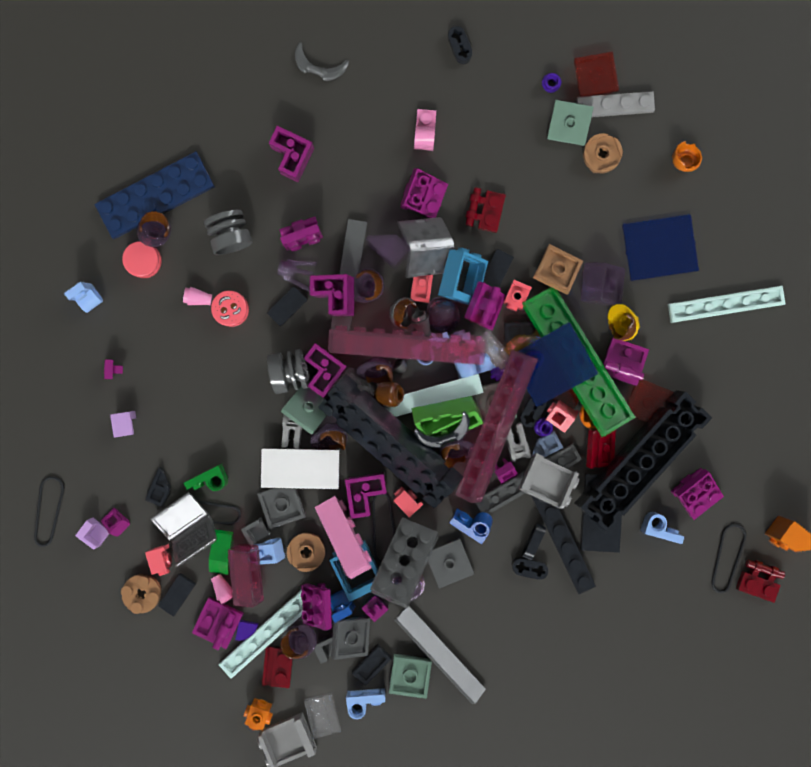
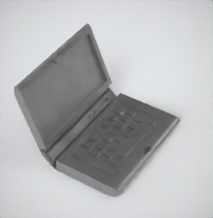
M437 217L397 221L403 237L410 247V250H408L406 278L443 274L449 250H454L453 239L443 219Z
M189 492L151 518L152 522L169 540L171 539L177 567L186 563L195 554L206 549L217 540L211 516Z

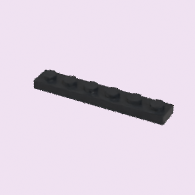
M531 496L577 593L581 594L596 587L559 508Z

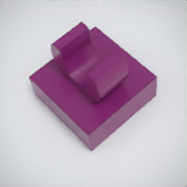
M104 360V379H113V373L123 374V366H113V360Z
M505 458L502 459L504 462L503 467L499 468L496 463L494 464L496 470L494 472L501 484L518 475L511 462L508 463Z
M374 595L361 609L375 622L389 608L377 595Z

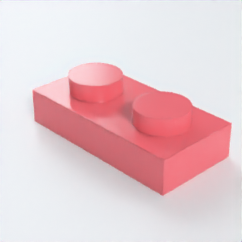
M433 275L413 277L410 297L413 301L429 304Z

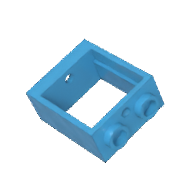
M458 247V250H449L438 295L469 305L478 281H484L488 261L482 259L480 254L469 253L470 250ZM463 261H466L470 265L463 292H460L456 289Z
M364 540V544H362L361 546L364 551H368L372 559L370 565L376 576L379 568L371 554V551L366 541ZM334 551L329 561L349 602L371 592L370 588L375 578L351 588L338 562L339 558Z

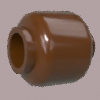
M382 382L377 386L374 397L383 407H396L404 399V390L396 382Z

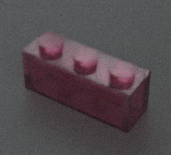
M238 544L228 549L233 603L235 606L253 608L264 601L258 545Z

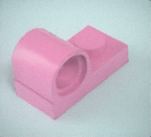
M417 109L414 149L433 151L436 111Z

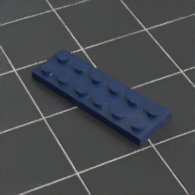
M194 152L94 205L111 237L116 239L139 227V223L145 213L156 211L164 214L214 188L215 185L198 153Z

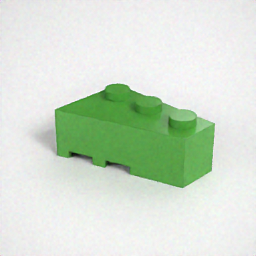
M472 396L411 408L414 424L420 432L429 436H442L455 430L462 420V413L466 411L469 417V430L484 423L480 409Z

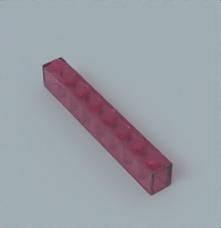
M336 325L335 329H329L328 353L484 365L487 340H482V336H470V339H462V335L451 334L450 338L443 337V333H431V336H423V332L412 331V335L404 334V330H392V333H385V329L373 328V332L366 331L365 327H354V330H347V326Z
M511 351L465 468L464 477L460 481L455 495L471 503L482 502L538 359L522 352Z

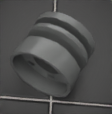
M242 210L220 212L204 220V226L208 229L206 231L207 235L216 236L210 241L214 255L233 253L252 245L253 241L249 230L240 229L247 224L246 220L242 219L244 217Z
M301 349L295 350V358L292 351H287V360H284L281 353L267 355L269 376L275 394L289 392V383L291 382L295 390H299V381L303 389L309 388L308 364L304 360Z

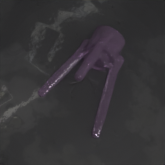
M281 260L278 267V275L283 276V280L289 281L310 292V287L291 277H294L295 273L313 276L314 272L298 269L295 265L316 266L317 262Z

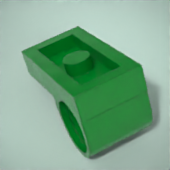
M218 465L184 482L186 489L188 490L193 487L196 490L204 486V481L212 491L223 489L228 484V476L223 465ZM215 476L220 477L222 481L220 486L214 484L213 479Z

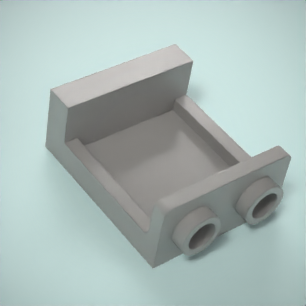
M533 454L518 489L559 509H564L571 501L572 496H570L572 489H575L579 483V478H577L579 473L557 465L543 458L544 456Z
M303 712L260 730L257 738L259 748L264 751L267 767H278L306 754L309 758L314 756L317 750V745Z

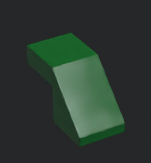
M215 530L217 540L211 545L209 572L228 575L230 570V554L233 548V532Z

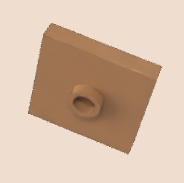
M549 244L533 278L568 295L583 260Z

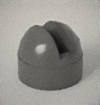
M402 357L395 358L391 363L392 370L398 374L406 372L408 368L406 361Z

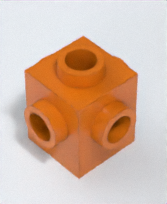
M254 698L251 706L247 705L244 713V717H247L245 725H248L252 730H263L265 724H270L273 713L270 712L272 704L265 700Z

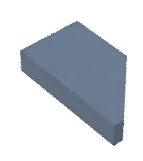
M554 430L548 436H542L536 440L532 456L537 453L545 458L563 448Z

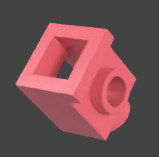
M513 280L503 303L507 304L506 307L513 311L523 309L522 303L526 301L532 287ZM515 293L520 294L521 298L519 300L514 298Z
M559 400L557 404L553 402L548 408L547 412L549 415L546 420L565 433L576 419L579 411L572 409Z
M401 486L394 493L393 501L408 517L413 515L423 505L421 499L418 502L416 501L418 497L411 489L407 491Z
M169 544L152 548L145 552L152 575L158 573L161 576L170 572L169 568L172 564V558L166 550L169 548Z

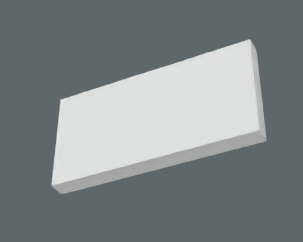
M263 448L261 488L339 489L340 450Z

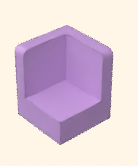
M135 411L110 415L114 437L134 434L132 419H136Z
M91 518L84 523L75 536L92 549H96L101 546L109 533L103 524Z

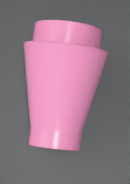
M193 287L185 288L183 303H187V305L211 306L212 294Z
M222 574L211 579L217 601L223 604L235 597L233 593L235 591L226 582Z

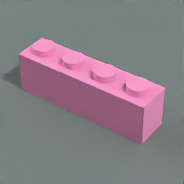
M334 496L316 506L317 514L346 575L352 579L371 569L370 562L372 559L368 551H364L361 546L364 544L359 533L355 534L353 530L355 524L350 516L347 517L345 513L347 507L343 500L339 501Z

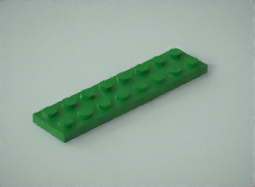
M551 287L523 302V309L601 437L606 436L634 419L633 412L604 368V365L558 290Z

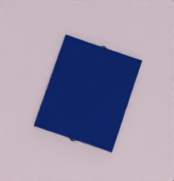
M691 214L622 225L630 281L699 271Z
M570 322L509 356L522 379V383L525 384L537 407L599 374L585 350L586 347L583 346Z

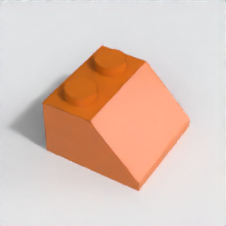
M778 516L765 532L770 537L769 542L778 548L781 547L785 551L788 549L795 552L811 550V533L790 519Z

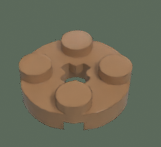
M601 133L590 138L584 146L583 159L586 166L593 173H608L617 167L623 154L622 146L618 139L608 136L609 134ZM599 149L607 151L605 158L599 157Z
M310 532L298 534L287 547L288 561L297 570L302 572H309L318 568L326 554L325 544L321 537ZM305 547L312 551V553H309V557H305V554L301 553V550H304Z
M137 574L131 577L121 589L123 603L134 614L146 613L155 608L160 601L162 592L157 579L144 574ZM138 589L146 591L144 594L145 598L138 596Z

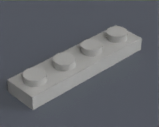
M654 91L576 98L577 104L594 107L592 117L643 114L655 111Z

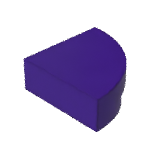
M240 620L235 640L240 641L251 637L259 623Z

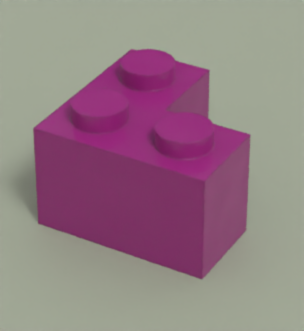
M276 126L269 145L272 150L284 155L278 170L281 175L299 182L313 153V143Z
M347 274L310 276V295L317 298L328 297L329 315L354 316V277Z
M316 343L304 357V360L319 370L308 387L325 398L347 369V366Z
M384 472L345 479L351 519L370 516L369 496L387 494Z

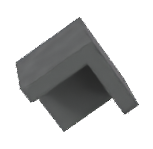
M262 517L241 529L250 546L271 533Z
M333 633L316 640L313 644L321 664L328 661L329 656L332 654Z

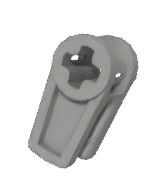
M283 415L281 447H288L290 429H294L293 448L300 449L303 428L293 420L290 421L291 419L286 415Z
M522 423L516 424L518 444L514 442V434H512L511 427L504 426L511 461L515 462L516 459L523 457L531 458Z

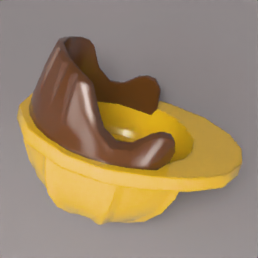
M616 304L610 308L608 324L614 339L623 341L633 339L640 328L638 316L624 304Z

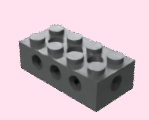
M402 517L372 583L371 593L408 609L437 542L438 532ZM410 542L418 544L415 548L408 547ZM404 559L410 561L407 566L400 565V562ZM395 577L402 579L399 584H393L392 580Z

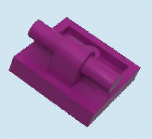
M414 168L409 183H407L400 208L410 209L427 218H436L448 184L418 168Z
M316 217L304 221L301 219L292 222L290 226L279 229L282 236L280 237L282 245L287 250L291 249V252L301 249L302 245L307 243L309 245L319 243L320 239L323 238L321 230L317 225Z
M478 281L464 318L493 331L506 295L500 292V288L491 287Z
M612 337L603 361L604 368L611 378L637 386L639 380H642L644 377L642 370L649 349Z
M701 467L693 474H688L684 477L680 484L671 490V493L678 497L693 520L724 497L710 472L706 469L703 470Z
M323 582L317 583V586L311 584L301 585L303 623L323 630L332 629L330 589L325 588V583Z
M209 597L192 633L212 642V648L215 650H219L220 647L227 649L244 613Z

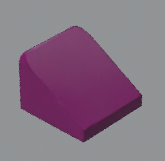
M113 508L101 520L108 533L117 537L130 525V522L116 508Z

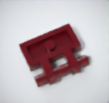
M474 187L473 194L470 195L469 199L471 203L469 211L466 212L465 217L467 220L465 225L473 227L474 220L480 221L478 229L497 233L506 195L487 190L486 197L484 198L480 196L482 189ZM478 204L483 205L482 214L476 213Z
M748 559L745 565L751 568L749 573L741 572L736 589L775 603L781 585L775 583L774 580L775 578L784 579L785 572L780 571L775 566L763 565L761 561ZM759 572L766 573V578L758 577Z

